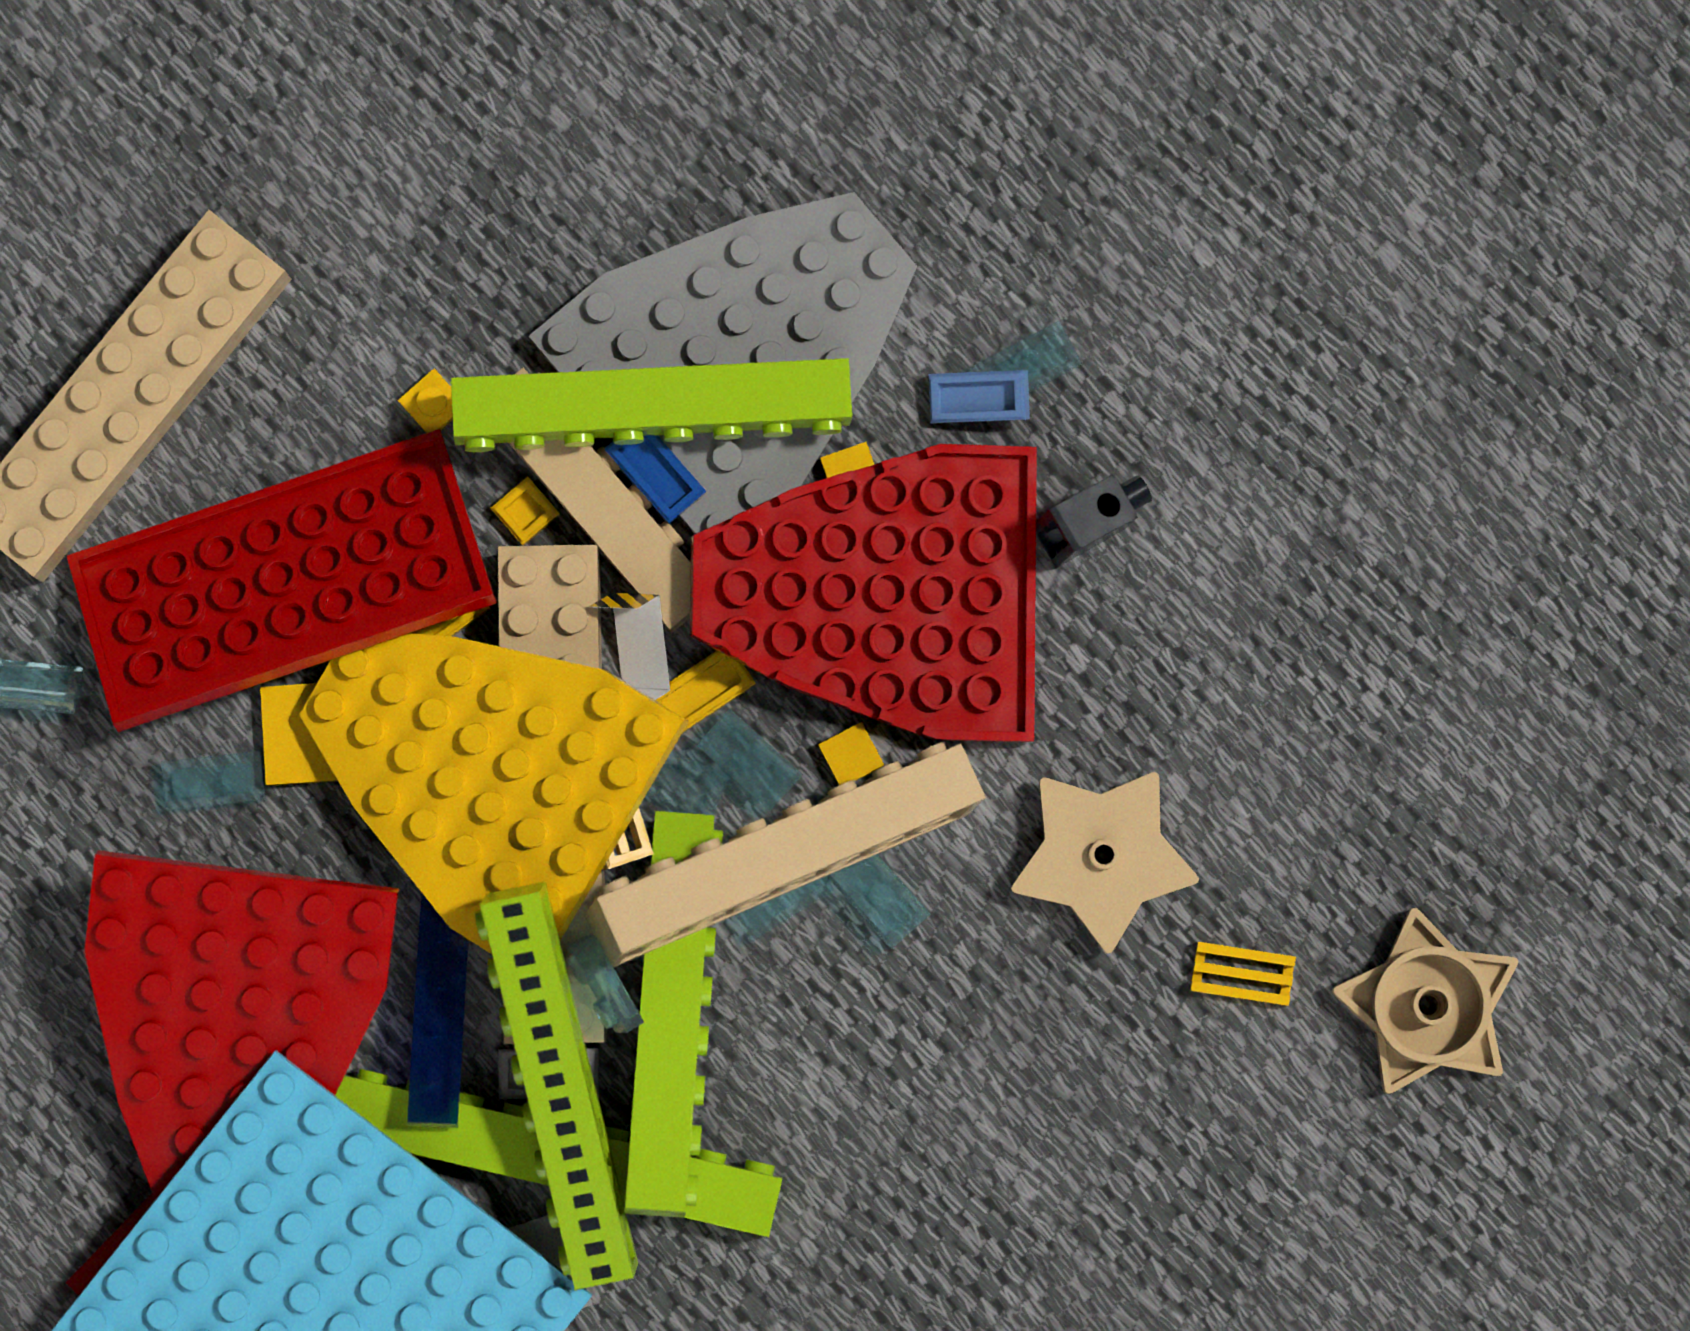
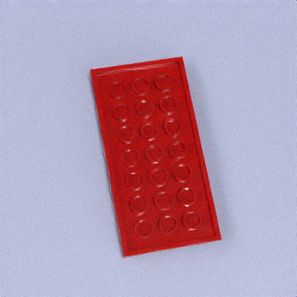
M440 429L67 555L112 723L118 732L497 603Z

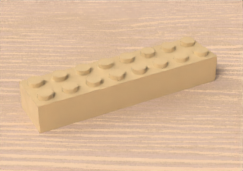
M208 210L0 462V550L41 582L46 580L292 280L283 268L212 211Z
M944 742L933 745L916 754L918 758L909 762L907 767L902 768L899 761L891 763L872 773L873 777L863 782V785L857 787L854 780L846 782L828 791V796L818 802L819 804L815 806L811 805L809 799L801 801L783 810V815L775 819L774 823L768 826L764 819H759L738 829L737 835L730 838L728 843L721 845L719 838L709 840L691 849L692 854L685 857L681 863L675 864L673 857H670L646 868V874L640 876L636 882L630 884L627 877H623L599 888L600 893L593 897L594 903L584 915L608 969L966 817L986 799V796L962 744L946 749Z

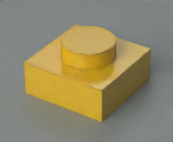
M435 368L398 399L402 407L426 433L437 429L442 430L453 420L451 386Z

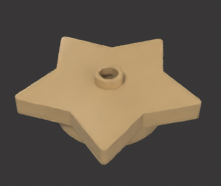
M1157 772L1149 773L1102 794L1043 777L1039 781L1044 841L1012 885L1011 891L1018 895L1070 906L1106 954L1112 953L1142 902L1198 883L1199 877L1160 833L1159 774ZM1107 845L1113 850L1114 857L1109 864H1100L1096 861L1094 852L1098 846Z
M1411 908L1403 921L1385 963L1334 986L1331 992L1375 1033L1382 1089L1384 1093L1391 1094L1439 1066L1492 1076H1500L1503 1073L1491 1014L1519 961L1517 958L1458 951L1419 909ZM1426 995L1434 997L1437 1001V1010L1431 1015H1425L1419 1009V1001Z

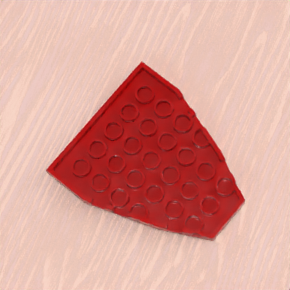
M937 444L901 457L884 460L868 467L848 471L790 489L775 498L691 537L690 636L789 689L933 741L1034 742L1037 447Z
M97 850L94 856L84 954L118 1105L155 1200L275 1050L332 1094L336 1095L388 986L399 888Z

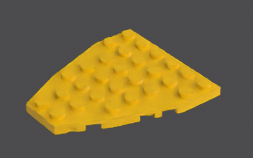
M410 633L330 660L299 713L300 718L354 809L447 925L490 954L492 952L489 940H481L475 919V912L481 910L480 904L485 895L544 881L559 940L561 941L689 722L607 670L454 636Z

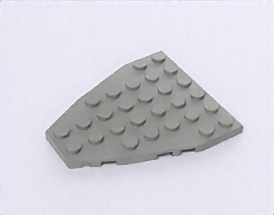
M855 192L746 217L603 273L528 337L557 372L849 358L851 400L853 403L875 367L915 274L917 265ZM793 428L792 435L785 437H764L763 430L743 431L742 438L732 440L714 439L713 433H693V440L686 442H665L663 435L658 436L706 490L703 496L697 499L693 505L679 516L694 534H697L741 512L775 498L790 489L802 486L833 434L815 435L812 434V428Z

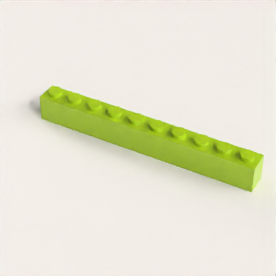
M359 1068L357 1077L344 1076L335 1096L409 1153L549 1186L548 1180L541 1181L537 1173L535 1151H539L540 1147L536 1132L529 1133L527 1130L523 1106L504 1102L502 1111L483 1107L485 1098L456 1091L454 1100L434 1096L437 1086L407 1080L405 1089L387 1085V1074ZM605 1126L625 1204L630 1144L628 1138L630 1132ZM700 1148L699 1156H690L689 1175L698 1176L696 1206L686 1205L684 1218L769 1237L783 1177L773 1175L775 1166L746 1159L745 1167L741 1168L725 1164L727 1154Z

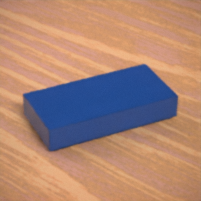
M658 435L644 436L643 443L633 445H618L613 441L604 448L621 471L642 492L668 524L672 523L706 493V490Z

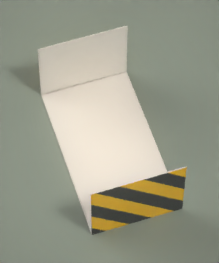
M611 593L589 606L613 608L622 680L654 700L669 692L670 683L660 596L653 594Z

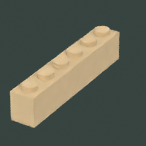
M523 367V368L520 369L516 374H529V373H528V372L525 370V368ZM564 440L544 441V447L540 449L519 450L515 449L514 443H509L591 541L598 545L602 554L637 594L660 596L662 622L671 634L690 619L691 563L678 549L685 542L666 521L660 526L647 512L652 505L634 484L626 488L615 473L620 468L606 453L603 446L595 451L591 446L566 447L564 446Z

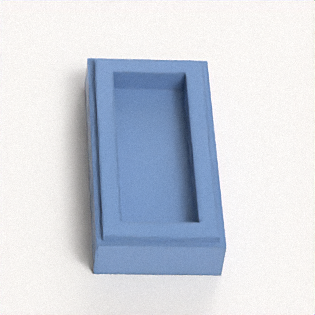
M1028 370L929 374L930 423L1030 419Z

